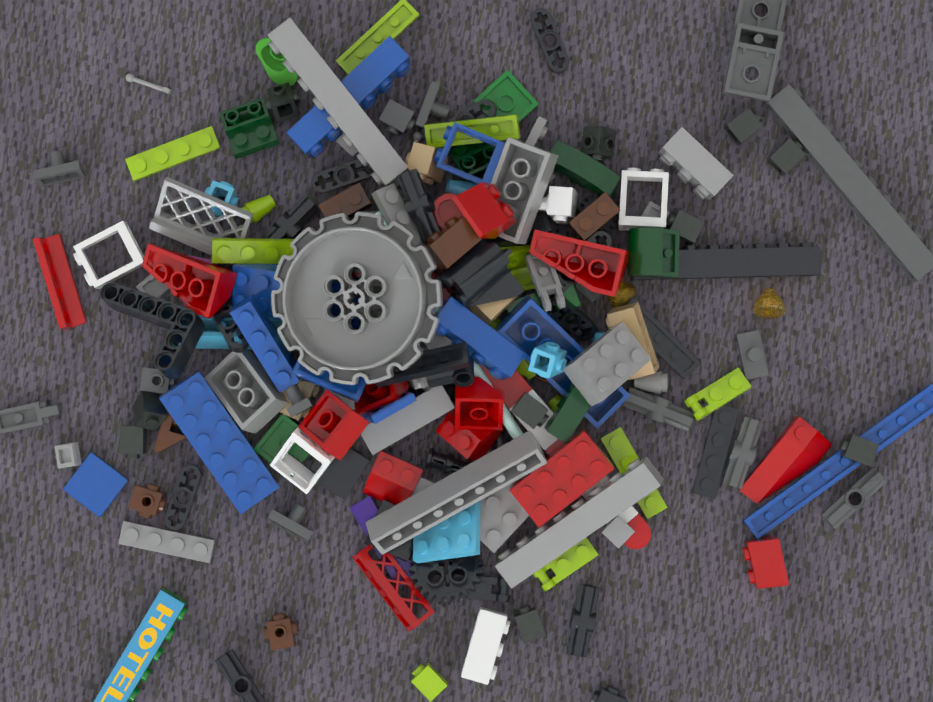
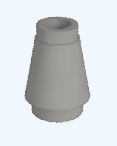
M659 371L651 375L635 378L634 388L658 394L667 392L668 374Z

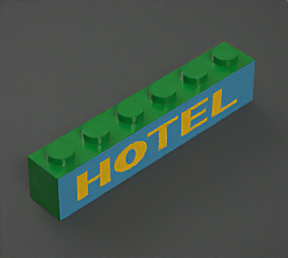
M166 588L160 590L94 702H128L129 700L133 702L140 691L137 686L141 680L145 682L152 671L149 666L153 660L157 662L164 651L161 646L165 640L168 642L171 640L176 631L173 626L177 620L182 621L188 611L185 608L188 601Z

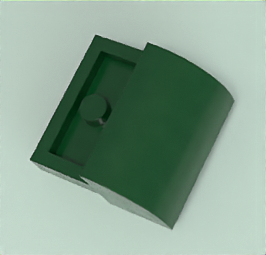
M263 97L219 112L235 159L279 144L271 115Z
M484 142L451 146L449 153L457 169L479 177L485 174L495 147Z
M652 227L630 228L628 276L679 277L680 230Z

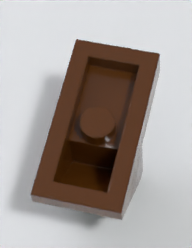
M167 409V416L161 424L154 448L155 452H162L187 439L183 433L173 431L174 427L177 428L178 425Z

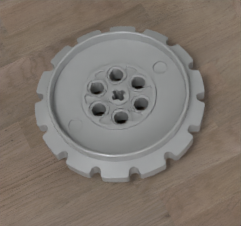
M356 212L354 219L351 221L345 213L323 218L319 221L320 229L318 231L312 227H307L291 242L290 245L294 250L291 256L283 255L279 261L274 279L280 283V288L271 292L273 316L280 317L283 322L277 328V331L288 351L298 349L300 352L298 362L315 375H322L327 370L330 375V381L347 385L358 384L361 376L367 384L390 379L394 376L393 368L395 366L400 370H406L423 355L420 343L422 341L430 343L437 331L440 318L436 317L433 311L436 307H441L443 304L441 281L433 280L431 277V273L437 269V266L426 246L420 245L415 247L413 244L416 238L415 234L398 222L392 221L388 226H385L383 216L365 212ZM356 267L362 271V276L358 281H355L352 277V271ZM336 279L341 284V289L337 293L331 288L332 282ZM376 280L381 281L383 285L380 293H375L372 288ZM354 293L360 294L361 298L358 299L359 304L353 303V299L355 298ZM334 304L339 305L341 309L338 317H334L331 313V308ZM376 304L382 308V315L379 318H376L372 313V309ZM355 316L361 320V327L358 330L354 329L351 324Z

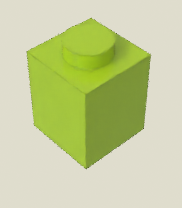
M429 662L425 666L421 663L412 672L414 677H412L411 682L430 702L448 686V682Z

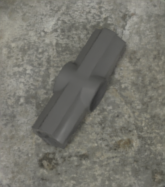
M629 387L627 392L631 396L622 406L642 413L645 417L659 423H667L688 432L695 413L673 405L671 401L656 395L651 396Z
M743 417L737 438L734 439L728 454L729 462L722 483L742 489L748 468L752 465L756 456V444L763 422Z
M871 467L851 487L846 488L841 496L821 513V516L833 529H837L857 509L862 508L866 501L887 481L874 467ZM852 492H856L859 497L855 504H850L848 499Z

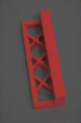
M61 234L47 238H34L33 243L59 328L66 330L87 323Z
M366 546L352 557L406 630L415 629L435 611L426 599L421 596L419 590H415L413 582H411L393 556L385 553L382 555L381 561L372 560L367 552L373 547ZM384 566H391L396 570L395 580L385 577ZM399 584L408 586L410 589L409 599L400 597L398 594ZM413 603L421 604L427 611L419 619L412 612Z

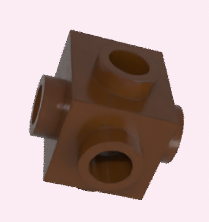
M147 483V486L135 485L128 508L138 511L139 516L151 519L152 515L157 516L159 512L164 511L167 499L164 498L166 492L160 491V486ZM148 497L151 499V504L147 502Z
M285 613L272 615V619L266 622L267 626H264L265 640L270 641L271 650L294 647L296 645L295 635H299L297 621H293L292 616L286 617ZM278 628H282L284 633H280Z

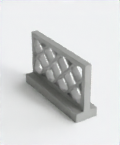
M166 177L149 229L211 255L212 238H228L226 235L235 233L237 238H246L253 214ZM169 186L177 189L180 196L172 198L168 191ZM195 197L199 199L202 205L194 208L189 198ZM183 200L188 210L180 212L176 202ZM170 205L175 215L163 212V207ZM216 206L220 208L224 215L216 217L210 207ZM205 210L210 219L202 222L197 212ZM191 214L197 224L193 225L186 222L184 216ZM237 215L246 220L243 225L237 226L232 217ZM227 219L231 229L224 231L218 221ZM213 223L218 233L214 234L207 231L205 226Z

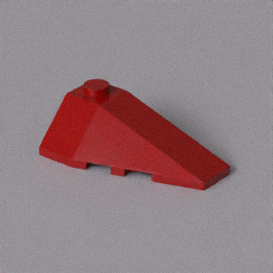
M535 229L529 253L590 291L616 297L630 253L626 250Z
M153 244L147 245L142 264L156 280L164 283L171 290L170 293L175 297H179L185 303V307L207 318H211L231 297L237 273L223 267Z

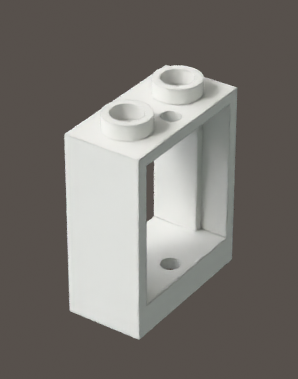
M628 168L627 171L622 170L619 231H629L630 228L644 227L666 229L669 172H664L662 169H651L648 172L641 171L639 168ZM628 180L662 182L661 218L626 216Z
M121 221L73 246L76 251L73 253V256L79 266L83 265L86 271L84 277L90 287L94 286L96 289H100L105 284L113 282L142 267L144 254L125 221ZM119 232L133 262L99 279L84 250Z
M297 427L270 466L307 494L335 457L323 450ZM294 443H297L322 463L315 474L288 454Z

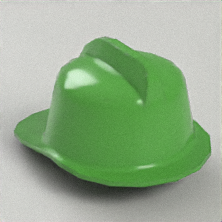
M262 38L256 44V53L268 76L276 84L289 82L291 87L297 81V73L294 71L291 74L282 63L286 60L282 54L276 55L269 47L268 43L271 40L269 38Z

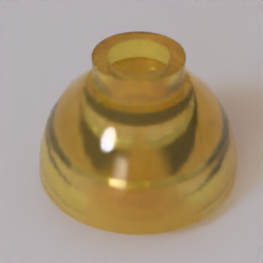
M622 280L616 297L605 296L611 302L610 306L612 308L623 306L633 298L636 287L632 283Z
M765 289L763 294L756 299L753 305V312L761 318L775 319L784 315L786 308L784 301L777 295L776 290Z

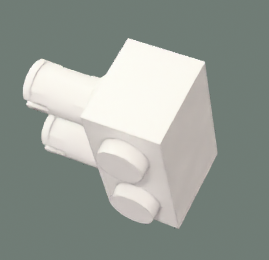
M549 186V194L547 197H543L537 213L546 211L547 215L553 221H556L557 224H568L576 217L577 191L572 187Z

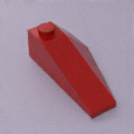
M794 416L745 480L742 489L739 488V491L756 504L760 503L819 463L832 444L801 417Z

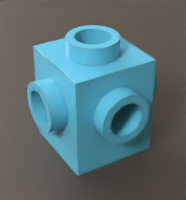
M213 180L211 186L205 190L206 194L218 199L225 198L224 202L236 207L239 202L236 190L233 188L234 186L227 182L221 181L219 183ZM216 206L210 207L214 215L221 216L223 214L220 208Z
M546 342L537 346L532 351L528 370L537 373L543 378L554 377L564 371L567 364L565 359L567 351L560 349V346L553 342Z

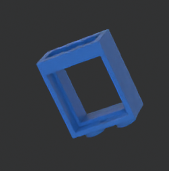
M454 122L452 127L447 126L443 139L447 140L443 149L438 148L434 161L438 162L436 168L477 185L482 182L491 184L505 143ZM457 131L495 147L483 179L444 164Z

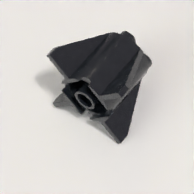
M483 238L449 268L439 269L438 275L434 280H440L442 289L445 288L450 294L449 297H453L464 307L517 297L524 289L510 272L512 269L507 268V265L510 263L507 257L513 253L510 248L501 250L494 241L489 244L485 241L487 238Z

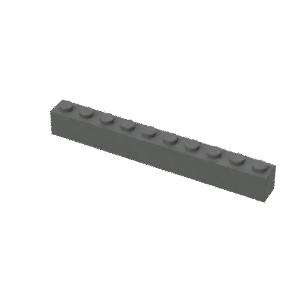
M788 84L771 98V101L767 102L765 107L791 138L797 140L804 147L803 152L911 281H919L933 269V249L926 247L921 240L923 238L917 230H911L906 224L908 220L900 211L896 212L891 206L893 204L891 199L885 193L881 194L876 188L878 186L876 181L870 175L866 176L861 170L863 168L861 163L856 158H851L848 155L846 145L841 140H836L831 134L833 131L826 122L822 123L817 118L818 113L815 108L810 104L807 105L801 99L803 95L799 89Z

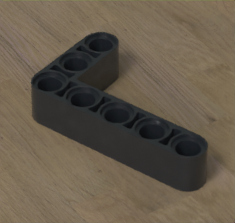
M110 282L105 284L100 291V296L113 310L169 330L155 356L154 365L168 379L178 378L184 371L204 332L205 323L189 308L117 283Z

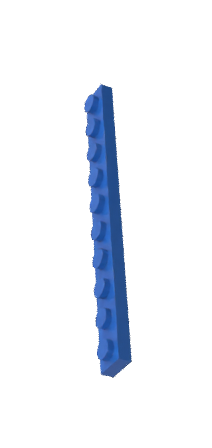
M929 384L858 437L879 444L876 452L878 453L933 413V384ZM838 450L748 515L743 521L755 538L759 539L861 464L840 456L841 450Z

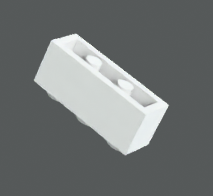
M480 607L462 668V678L487 685L490 679L494 680L498 667L494 665L496 656L501 657L504 646L503 643H500L502 634L507 635L510 626L507 614Z

